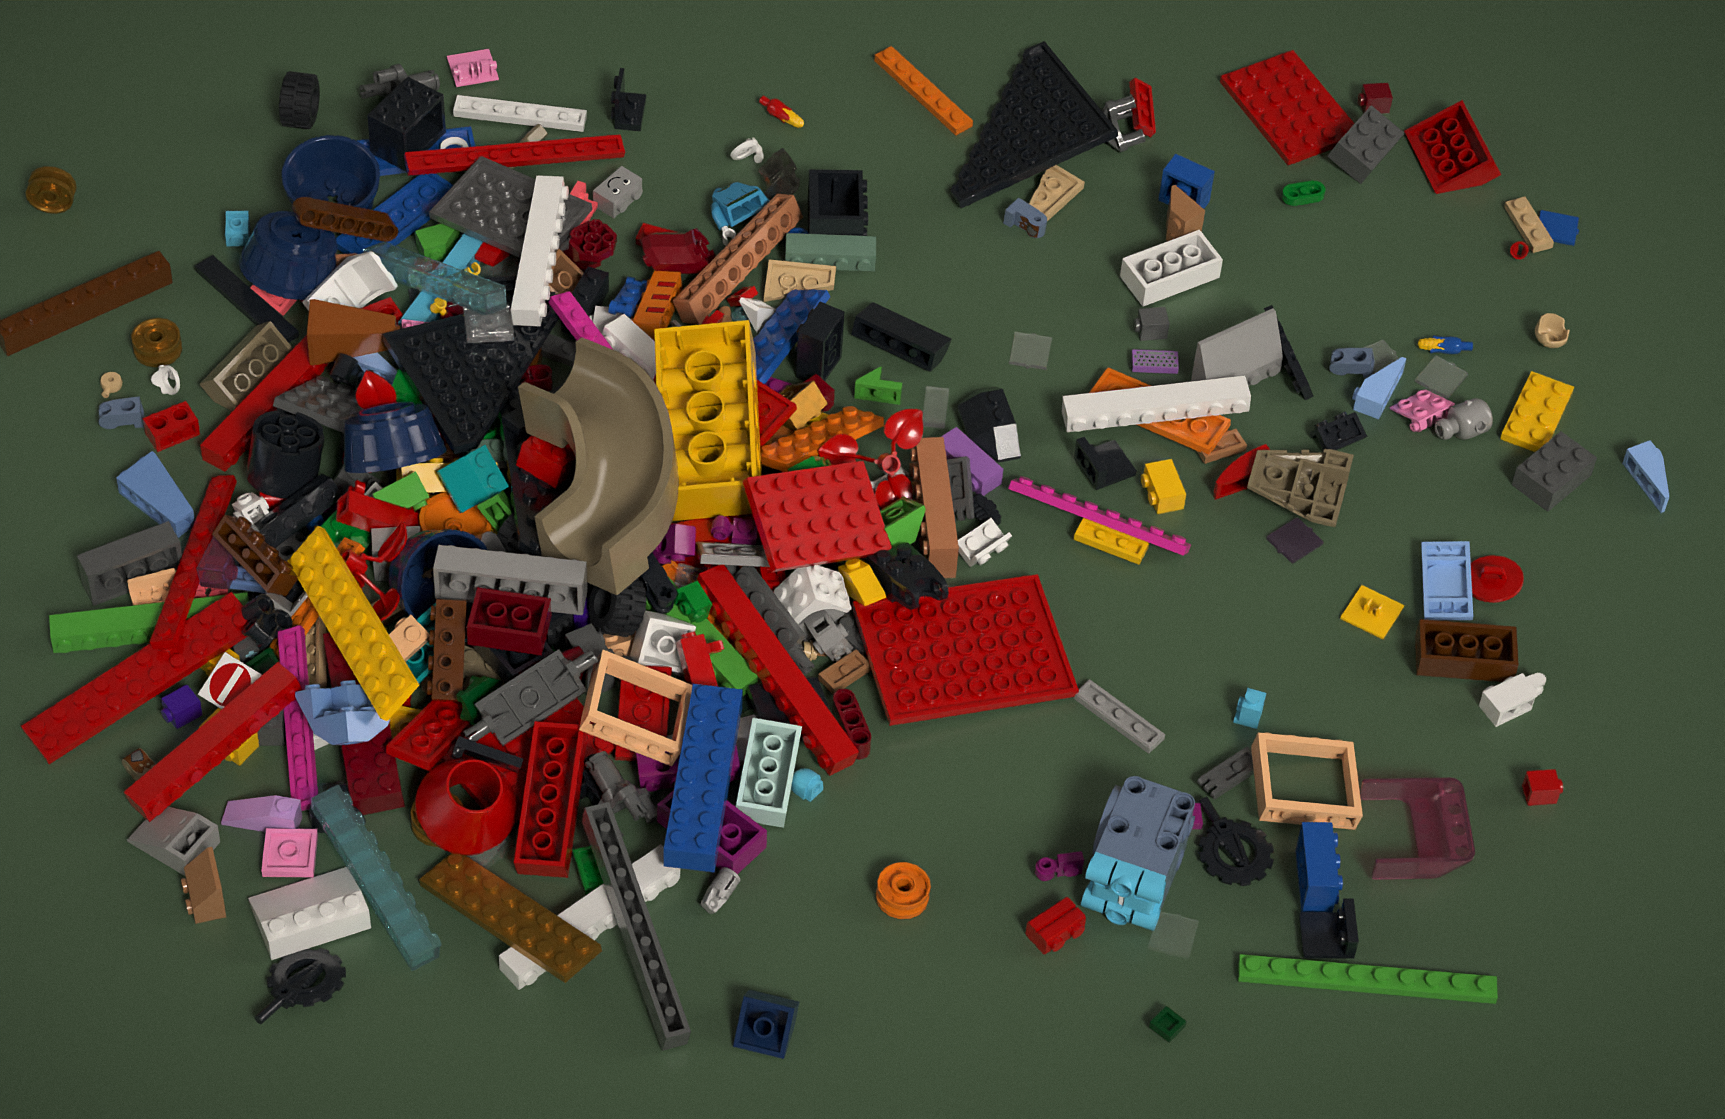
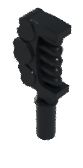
M980 493L973 497L975 518L981 524L992 518L995 524L999 525L1001 523V515L996 510V504L992 500H987V497Z

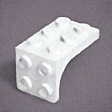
M369 251L347 257L303 301V304L309 310L310 299H316L355 308H363L377 296L395 290L398 285L393 275L381 263L380 257L374 252Z
M819 565L797 568L773 590L797 624L816 611L835 609L848 613L851 610L843 576L837 571Z

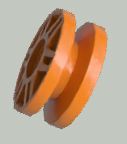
M908 862L891 864L879 875L876 902L884 913L893 918L911 919L919 916L926 909L929 901L930 879L926 872L917 865Z

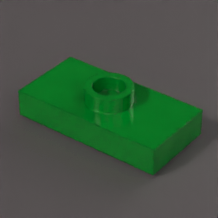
M591 846L573 849L572 855L585 895H588L604 883Z

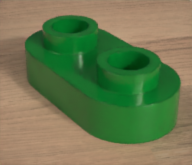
M1315 180L1288 184L1283 188L1282 200L1290 206L1320 202L1324 199L1326 188L1324 184Z

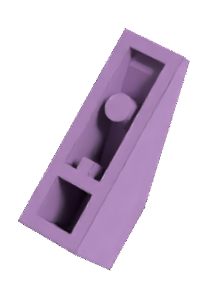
M276 795L228 801L221 825L266 832V828L299 829L302 820L300 799Z

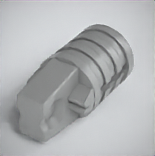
M721 868L700 903L708 913H716L729 899V896H731L741 881L738 874L729 868Z

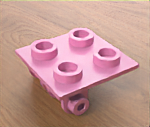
M489 49L447 56L456 87L499 80L496 71L497 64L495 60L493 61Z
M1425 389L1418 391L1407 399L1400 400L1397 404L1391 406L1390 410L1411 419L1410 429L1413 432H1421L1436 424L1439 419L1447 418L1450 407L1455 404Z

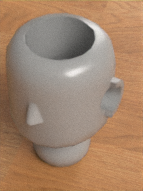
M1473 398L1452 406L1448 411L1447 419L1442 418L1436 422L1435 432L1443 440L1450 439L1453 435L1458 439L1468 440L1490 430L1493 424L1492 412L1488 404L1482 399Z

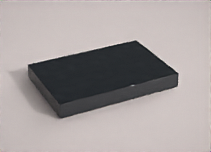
M818 677L806 678L829 709ZM763 684L748 685L747 693L756 718L790 724L789 718L783 711L779 710L775 699L770 692L764 689Z

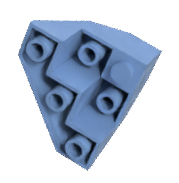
M355 680L340 682L341 686L335 688H320V684L306 685L305 690L295 692V697L313 733L331 745L367 742L386 728L390 719L388 721L380 719L361 685H356Z

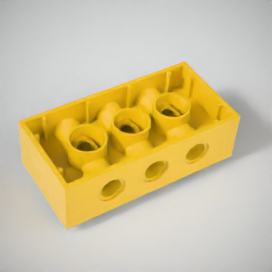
M749 320L654 329L656 386L664 399L669 413L678 464V500L672 521L753 514L742 482L747 477L761 476L756 352Z

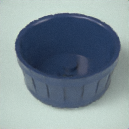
M338 135L315 137L298 145L286 158L282 168V182L285 193L292 205L300 197L329 201L328 196L334 197L336 195L338 196L337 202L339 204L372 209L374 197L379 187L380 169L373 153L360 142Z
M292 211L272 212L263 216L256 223L253 233L243 247L239 258V267L246 279L259 289L287 299L305 300L337 268L336 237L332 231L303 226Z
M405 401L370 407L359 411L356 416L347 419L343 428L344 471L349 473H369L406 467L436 458L447 451L444 440L441 438L432 417L431 410L424 404H414L413 402Z
M452 529L425 530L408 538L405 547L391 561L389 568L390 589L395 588L400 596L398 605L404 610L408 617L412 615L417 620L431 605L436 604L434 572H431L432 577L430 579L428 577L423 578L422 575L424 574L423 569L425 567L428 569L434 567L438 545L488 550L486 545L470 533Z

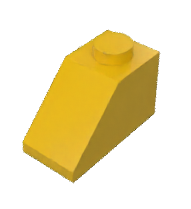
M856 558L848 560L844 565L838 567L839 573L843 576L849 597L864 606L886 598V594L869 564Z

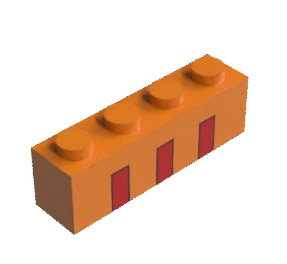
M654 271L651 279L647 280L646 291L642 292L640 304L636 306L635 316L631 318L654 341V329L668 327L676 308L673 300L683 291L681 272Z

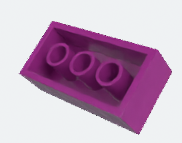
M674 790L657 804V822L666 829L668 827ZM726 801L716 867L720 870L724 867L729 868L739 874L766 849L767 830L729 801Z

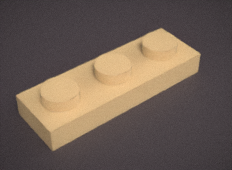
M1526 196L1505 202V210L1532 253L1553 248V239Z

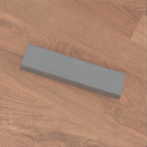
M1090 679L1079 688V693L1073 697V699L1148 754L1165 739L1163 732Z

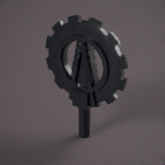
M1202 798L1199 803L1212 822V826L1206 831L1208 833L1207 837L1202 836L1199 844L1200 847H1203L1202 852H1199L1201 863H1206L1208 867L1206 871L1212 877L1216 875L1221 878V882L1232 885L1233 882L1240 883V886L1251 885L1250 881L1255 879L1258 881L1262 880L1267 875L1265 873L1266 869H1271L1274 859L1270 858L1271 853H1274L1273 845L1266 841L1265 837L1267 835L1260 828L1256 830L1251 827L1252 824L1241 820V823H1233L1232 819L1227 820L1226 817L1221 819L1209 798ZM1241 839L1249 843L1253 848L1255 855L1252 863L1249 862ZM1218 849L1223 850L1238 867L1226 864L1220 858Z
M308 948L281 957V961L278 964L274 963L270 968L271 977H267L268 988H273L270 992L275 999L254 1017L256 1022L263 1024L281 1007L288 1009L296 1004L310 1007L314 1006V1003L320 1001L324 1003L333 998L332 994L335 991L341 990L344 985L342 978L346 977L345 967L340 966L342 960L337 955L332 956L328 950L321 948L318 950H310ZM307 966V968L305 967L299 972L289 977L291 972H293L297 968ZM324 970V980L317 986L310 988Z

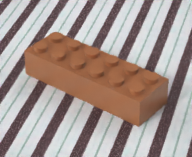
M944 437L921 438L918 445L910 449L911 462L913 463H909V475L914 480L911 483L913 495L916 496L914 501L923 504L926 508L919 529L921 537H919V551H923V556L937 568L944 578H956L959 546Z

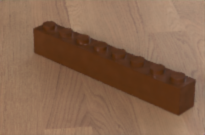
M156 251L0 320V347L7 356H10L173 283L170 264L160 251Z

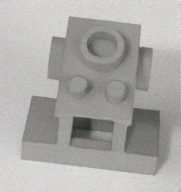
M824 609L808 615L798 625L806 634L803 641L807 642L814 637L816 641L813 645L821 655L826 653L833 662H837L845 654H850L853 646L845 638L849 634L841 623L835 624V621L843 616L844 613L835 609Z

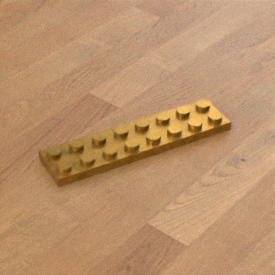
M450 853L419 879L421 887L564 983L602 952L601 944L465 855Z

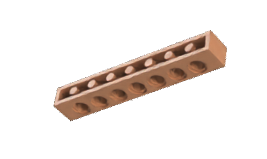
M776 194L673 300L683 323L701 324L705 317L716 309L726 296L732 293V290L745 279L752 269L758 266V263L783 240L786 233L793 229L803 218L794 195Z

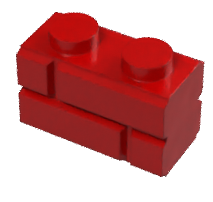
M1065 897L1028 921L1025 934L1033 944H1036V947L1043 955L1051 950L1056 952L1063 947L1066 940L1071 937L1076 939L1084 932L1086 916L1069 897Z

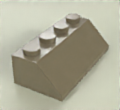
M271 321L257 325L200 383V386L215 403L233 411L293 348Z

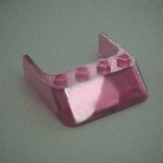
M1450 777L1363 779L1360 788L1361 800H1401L1409 806L1418 858L1376 859L1372 871L1373 880L1434 879L1473 860L1475 856L1474 841L1464 787L1459 780Z

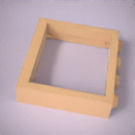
M602 650L597 658L598 663L593 665L579 730L672 766L681 753L693 685ZM605 673L679 702L672 740L597 711Z
M1269 732L1257 733L1251 746L1259 821L1299 825L1302 822H1332L1333 828L1351 830L1357 828L1363 814L1353 742L1320 739L1318 737L1279 735ZM1267 752L1342 760L1347 806L1272 799Z

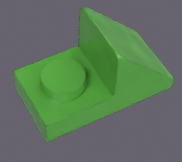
M878 367L856 380L855 399L900 405L902 383L881 380L882 367Z

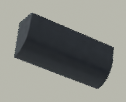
M874 302L856 315L851 335L929 372L942 361L952 340Z

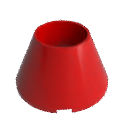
M460 758L448 760L437 765L423 778L415 798V812L418 822H420L431 842L447 852L470 856L482 854L484 851L500 845L507 838L516 820L517 801L511 784L498 769L481 760ZM458 784L475 785L486 793L491 806L483 810L466 809L455 802L449 788Z

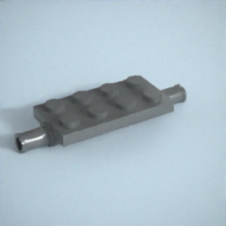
M725 565L803 675L811 672L815 665L803 652L804 648L801 643L806 634L754 566H743L740 569L738 565Z
M558 649L475 703L474 706L481 714L482 720L464 730V735L469 740L476 742L488 733L495 735L502 747L534 727L535 721L542 722L586 693L587 690L579 678L581 676L580 673L597 664L598 659L592 655L594 653L589 649L571 661L567 660Z

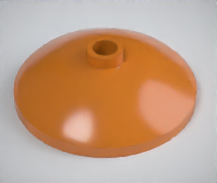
M448 492L437 494L426 501L427 505L422 507L420 511L419 526L421 531L452 529L464 531L474 536L491 531L490 522L481 513L477 505L459 513Z

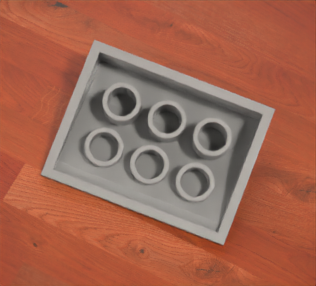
M1272 308L1197 343L1191 382L1245 376L1247 384L1250 386L1256 385L1267 377H1273L1281 370L1283 353L1276 311Z

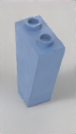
M153 451L141 457L134 465L122 471L116 477L118 491L122 496L158 524L169 521L178 538L194 526L195 519L192 507Z

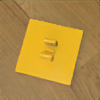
M1361 585L1340 619L1380 639H1384L1405 605Z

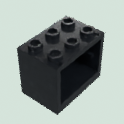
M407 77L367 115L370 151L373 155L407 171L404 161L405 152L429 150L446 133L444 94L410 77Z
M809 169V234L867 236V227L864 226H868V212L864 211V209L868 208V196L863 195V193H867V179H863V170Z

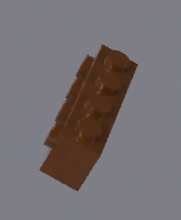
M224 515L212 535L266 592L286 596L298 579V576L292 570L293 566L279 556V551L264 541L266 539L264 535L255 531L248 519L242 516L237 518Z
M436 599V606L431 605L430 620L435 621V630H430L429 645H434V655H429L428 670H433V680H428L427 695H432V701L458 702L456 695L460 690L463 691L467 603L465 600Z

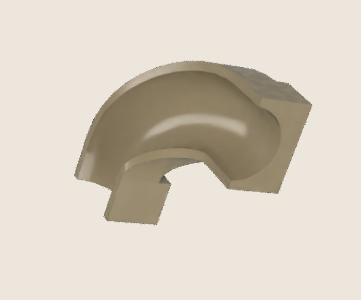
M581 337L575 342L576 355L571 373L556 393L552 394L526 382L518 386L526 432L561 448L569 444L576 457V470L571 486L535 516L542 557L587 562V582L618 595L649 569L647 557L660 544L670 527L678 500L679 476L669 413L664 399L651 377L631 358Z

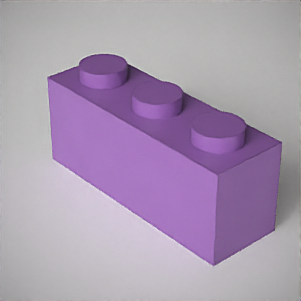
M955 427L941 436L944 437L947 460L964 456L970 458L973 492L984 496L1002 484L1003 468L960 429Z

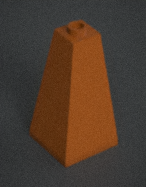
M310 299L307 327L310 365L336 361L340 353L351 357H358L387 351L388 349L383 342L382 334L399 330L401 326L396 325V316Z

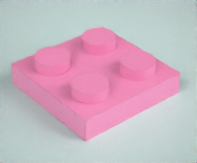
M266 828L261 869L262 877L314 878L318 830Z

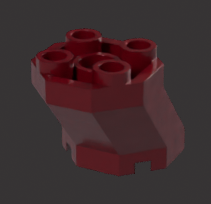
M593 219L573 228L570 236L559 249L577 267L585 272L588 266L597 268L601 266L602 260L614 255L617 234L607 224L602 223L601 220Z
M697 228L688 232L652 233L640 240L645 253L643 260L648 267L652 266L655 271L698 274L716 257L713 249L709 251L706 246L710 244L707 238Z

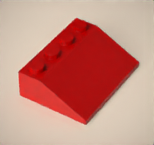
M1463 100L1404 131L1436 194L1481 186L1501 175Z

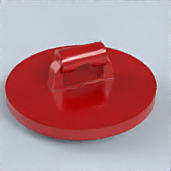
M1491 555L1471 562L1472 596L1480 601L1490 603L1503 602L1513 598L1520 592L1524 583L1522 569L1516 562L1503 556Z

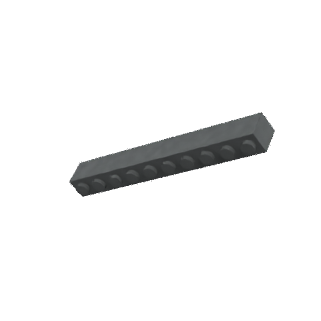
M606 802L586 807L582 823L661 1049L664 1051L686 1045L691 1030L611 804Z

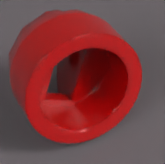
M1517 241L1511 246L1510 253L1515 259H1523L1528 255L1529 247L1525 242ZM1522 244V254L1517 255L1519 251V245Z

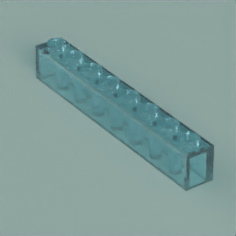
M381 242L363 249L364 253L372 251L380 257L381 263L393 275L395 282L483 315L507 308L506 288L502 284L387 242Z
M337 785L312 797V812L411 971L439 958L442 944L438 935L435 932L431 933L425 914L418 912L411 892L404 890L401 876L397 871L393 872L389 866L391 863L385 851L381 852L377 847L378 841L374 833L367 831L362 814L359 811L356 812L352 807L353 801L347 791L343 792L340 786Z

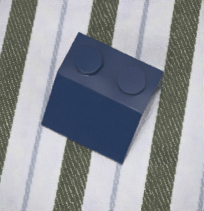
M748 990L743 997L733 1047L784 1059L794 1030L800 1002Z

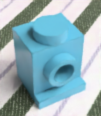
M226 211V245L245 246L250 238L249 211Z
M1247 688L1245 697L1240 696L1233 723L1257 729L1266 693Z

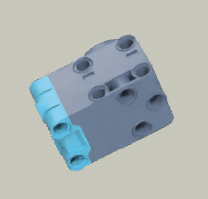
M1138 776L1127 778L1123 787L1116 785L1107 801L1093 846L1094 856L1090 860L1085 879L1091 881L1085 889L1081 906L1102 914L1105 911L1107 919L1114 924L1125 925L1127 922L1130 923L1132 919L1131 924L1154 931L1175 874L1181 865L1188 837L1195 821V816H1193L1195 800L1193 796Z

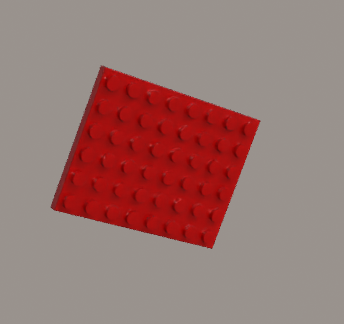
M1038 574L948 587L949 594L947 599L936 600L932 597L923 596L919 599V608L913 610L907 609L897 601L891 602L887 598L867 606L857 601L852 603V610L889 726L1071 698L1079 693Z

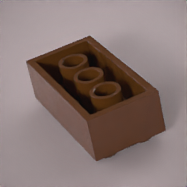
M1419 620L1415 635L1416 675L1503 682L1510 676H1516L1519 666L1517 627Z

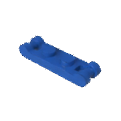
M628 276L625 285L616 298L611 300L609 314L616 315L621 313L632 318L635 314L636 306L641 302L642 292L646 291L647 280L637 281L634 277Z

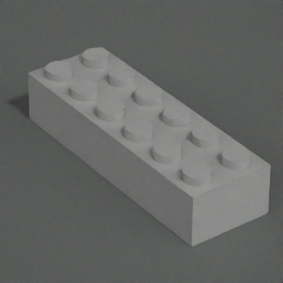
M438 545L433 567L435 599L465 600L473 603L477 587L551 598L552 612L583 615L587 596V562L514 554L503 551H488L478 548L470 549L452 545Z

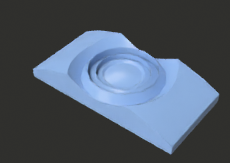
M1469 541L1421 542L1424 619L1473 620Z

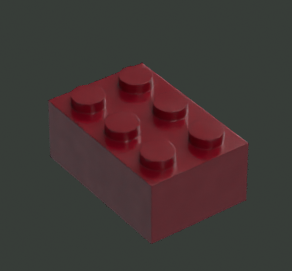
M477 587L467 624L468 645L542 656L552 617L551 598Z

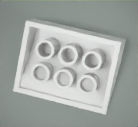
M347 867L248 898L271 960L371 928L368 906L359 886Z

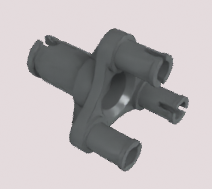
M401 64L391 65L388 69L374 71L373 79L375 83L361 85L359 90H364L360 92L363 99L377 95L387 97L407 77L436 91L440 88V81L438 75L434 74V70L407 75Z
M1132 94L1115 101L1113 99L1106 101L1102 110L1116 127L1119 135L1108 141V143L1120 153L1128 150V147L1146 142L1142 129L1123 136L1117 121L1129 116L1131 117V109L1136 108Z
M606 751L595 754L589 759L590 761L585 762L586 768L590 769L591 776L603 793L599 804L610 802L614 814L627 808L634 821L639 820V816L641 818L644 817L647 824L657 820V809L650 800L651 795L647 788H637L629 780H624L613 761L607 757L608 753Z

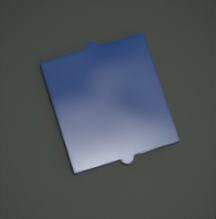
M1541 210L1539 219L1553 241L1574 246L1576 235L1579 233V229H1577L1579 217Z

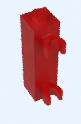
M358 480L355 481V487L349 486L348 492L337 500L336 521L371 532L372 528L398 527L401 521L405 522L406 527L419 526L420 513L414 512L413 508L408 510L363 495L366 485Z
M690 632L681 635L682 639L675 644L686 683L718 687L709 654L722 652L721 650H724L722 640L706 644L704 634L696 635V632Z

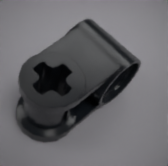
M342 353L338 355L330 373L334 383L350 385L354 390H357L364 375V371L359 366L358 361Z

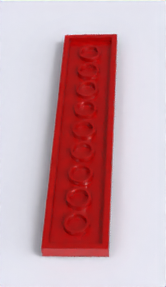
M232 592L228 593L185 621L176 647L153 649L151 644L145 646L21 726L23 732L47 763H53L202 667L211 659L247 638L248 636L242 634L243 628L248 623L242 615L243 605Z

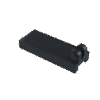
M458 736L452 752V759H460L465 754L516 773L520 770L523 758Z

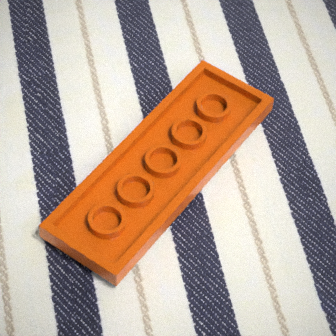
M1108 367L1089 393L1148 387L1151 385ZM1221 415L1136 425L1198 452L1202 451L1210 454L1230 427L1231 419Z
M854 406L844 407L838 413L830 414L821 421L813 422L804 429L796 430L787 437H781L770 445L762 446L760 449L761 465L789 472L788 469L812 456L819 457V447L832 436L848 434L856 440L883 427L884 417L874 415L873 412L858 410Z

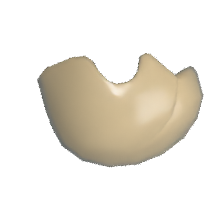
M1553 313L1542 315L1535 327L1537 340L1548 348H1559L1566 344L1570 330H1566L1564 327L1565 319Z

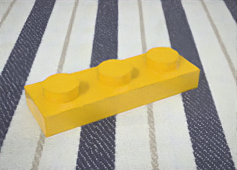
M1086 518L1082 519L1074 534L1075 541L1140 565L1149 547V542Z

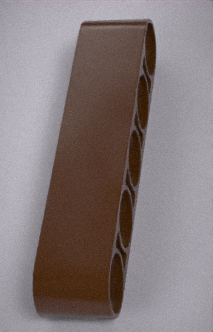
M300 197L292 205V210L296 217L306 227L389 242L398 235V228L391 217L385 212L309 197Z

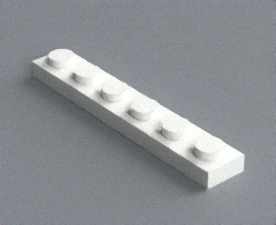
M457 95L453 116L529 126L541 124L542 127L584 132L587 110Z

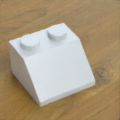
M645 610L642 623H640L636 631L630 657L634 662L644 666L672 667V671L683 673L675 643L682 639L681 635L695 632L696 626L666 614Z

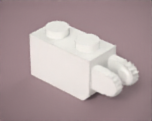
M1538 672L1527 677L1523 673L1515 677L1510 676L1496 686L1487 687L1482 692L1479 707L1497 727L1532 710L1535 698L1543 692L1546 677Z

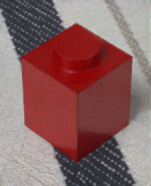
M1556 769L1526 772L1522 787L1527 806L1557 804L1559 795L1563 793V782L1561 779H1558Z

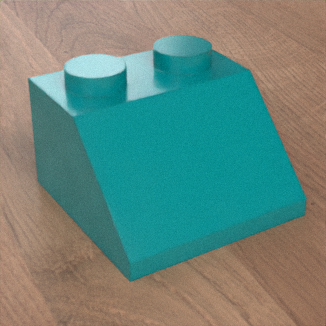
M486 445L473 450L436 471L459 513L472 508L509 487Z

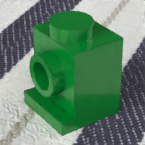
M695 581L676 589L677 596L674 600V605L679 604L682 614L687 616L691 623L704 621L709 615L712 602L699 582Z

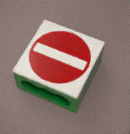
M225 652L217 662L209 678L203 684L198 695L223 709L262 675Z

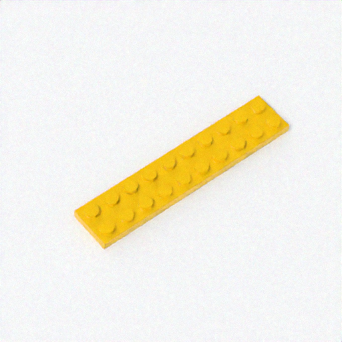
M317 526L293 553L288 562L293 566L292 570L298 576L299 582L380 719L388 721L418 688L419 683L324 528Z

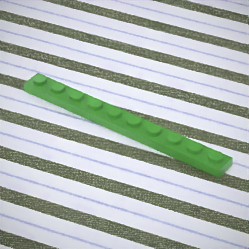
M1240 954L1238 959V982L1496 1004L1498 999L1497 976Z

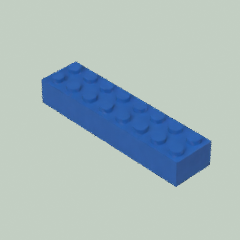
M693 684L664 844V867L715 872L742 712L743 689Z

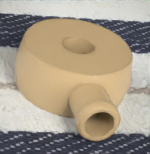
M107 372L101 377L100 385L103 389L101 395L104 398H108L110 393H115L121 389L123 381L118 373Z

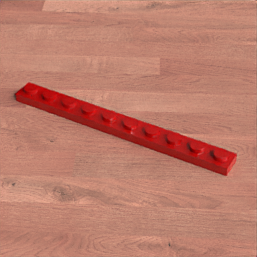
M621 134L405 152L404 161L408 176L467 171L480 156L506 167L623 158L625 156V149Z
M220 475L211 478L150 639L153 649L176 647L216 540L212 533L224 517L235 489L237 480L234 475Z

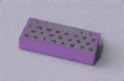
M1132 349V372L1178 374V351Z

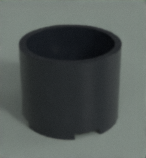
M278 410L260 415L255 420L252 429L246 469L248 482L256 490L266 495L288 499L319 476L324 446V434L321 424L315 419L299 412L296 413V416L280 414Z

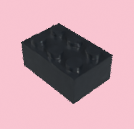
M819 302L816 308H812L808 313L806 322L799 325L796 332L798 343L795 348L797 352V359L795 361V367L797 368L796 378L806 381L817 374L826 381L842 358L844 311Z

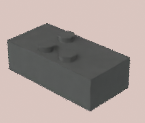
M167 521L77 555L82 585L91 603L95 606L129 593L127 584L129 579L175 568V571H177L182 552L180 541L171 524Z

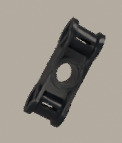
M652 552L647 557L649 569L638 578L643 583V588L646 591L645 596L653 609L658 613L666 614L674 606L677 590L668 578L665 569L660 565Z

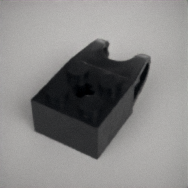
M909 543L899 544L888 551L880 550L876 554L867 556V564L873 570L889 601H897L907 609L913 610L919 608L920 597L927 596L936 600L948 598V585L945 578L928 559Z

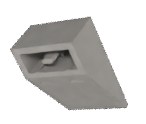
M167 807L152 821L149 822L146 819L127 839V842L185 876L184 867L206 848L213 847L214 850L220 843L218 825L198 813Z

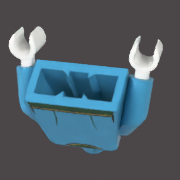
M735 182L723 189L717 188L714 191L711 213L718 229L723 232V244L728 245L727 237L733 239L736 236L735 231L728 228V226L733 227L759 213L770 202L759 187Z

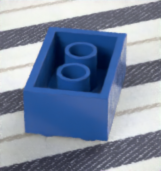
M1302 822L1295 849L1301 912H1333L1334 905L1339 903V890H1342L1343 878L1342 875H1338L1340 854H1336L1335 848L1338 846V834L1333 832L1332 822Z

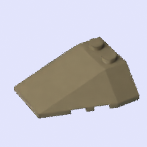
M1323 449V452L1309 453V450H1301V453H1287V450H1257L1247 488L1311 522L1336 527L1354 455L1332 449Z

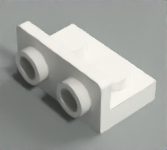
M990 518L958 540V552L969 567L976 563L981 566L991 558L990 554L996 551L998 554L1009 546L1007 541L1012 535L1010 532L1004 535L992 518Z

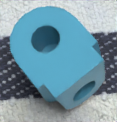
M807 768L799 769L793 774L791 790L803 800L807 799L811 802L823 791V781L820 775L813 770Z

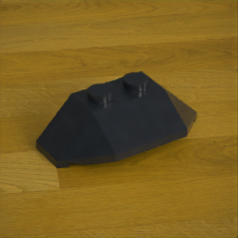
M998 387L973 390L957 405L967 437L987 455L993 457L992 459L997 463L1020 459L1021 454L1016 422L1004 390Z

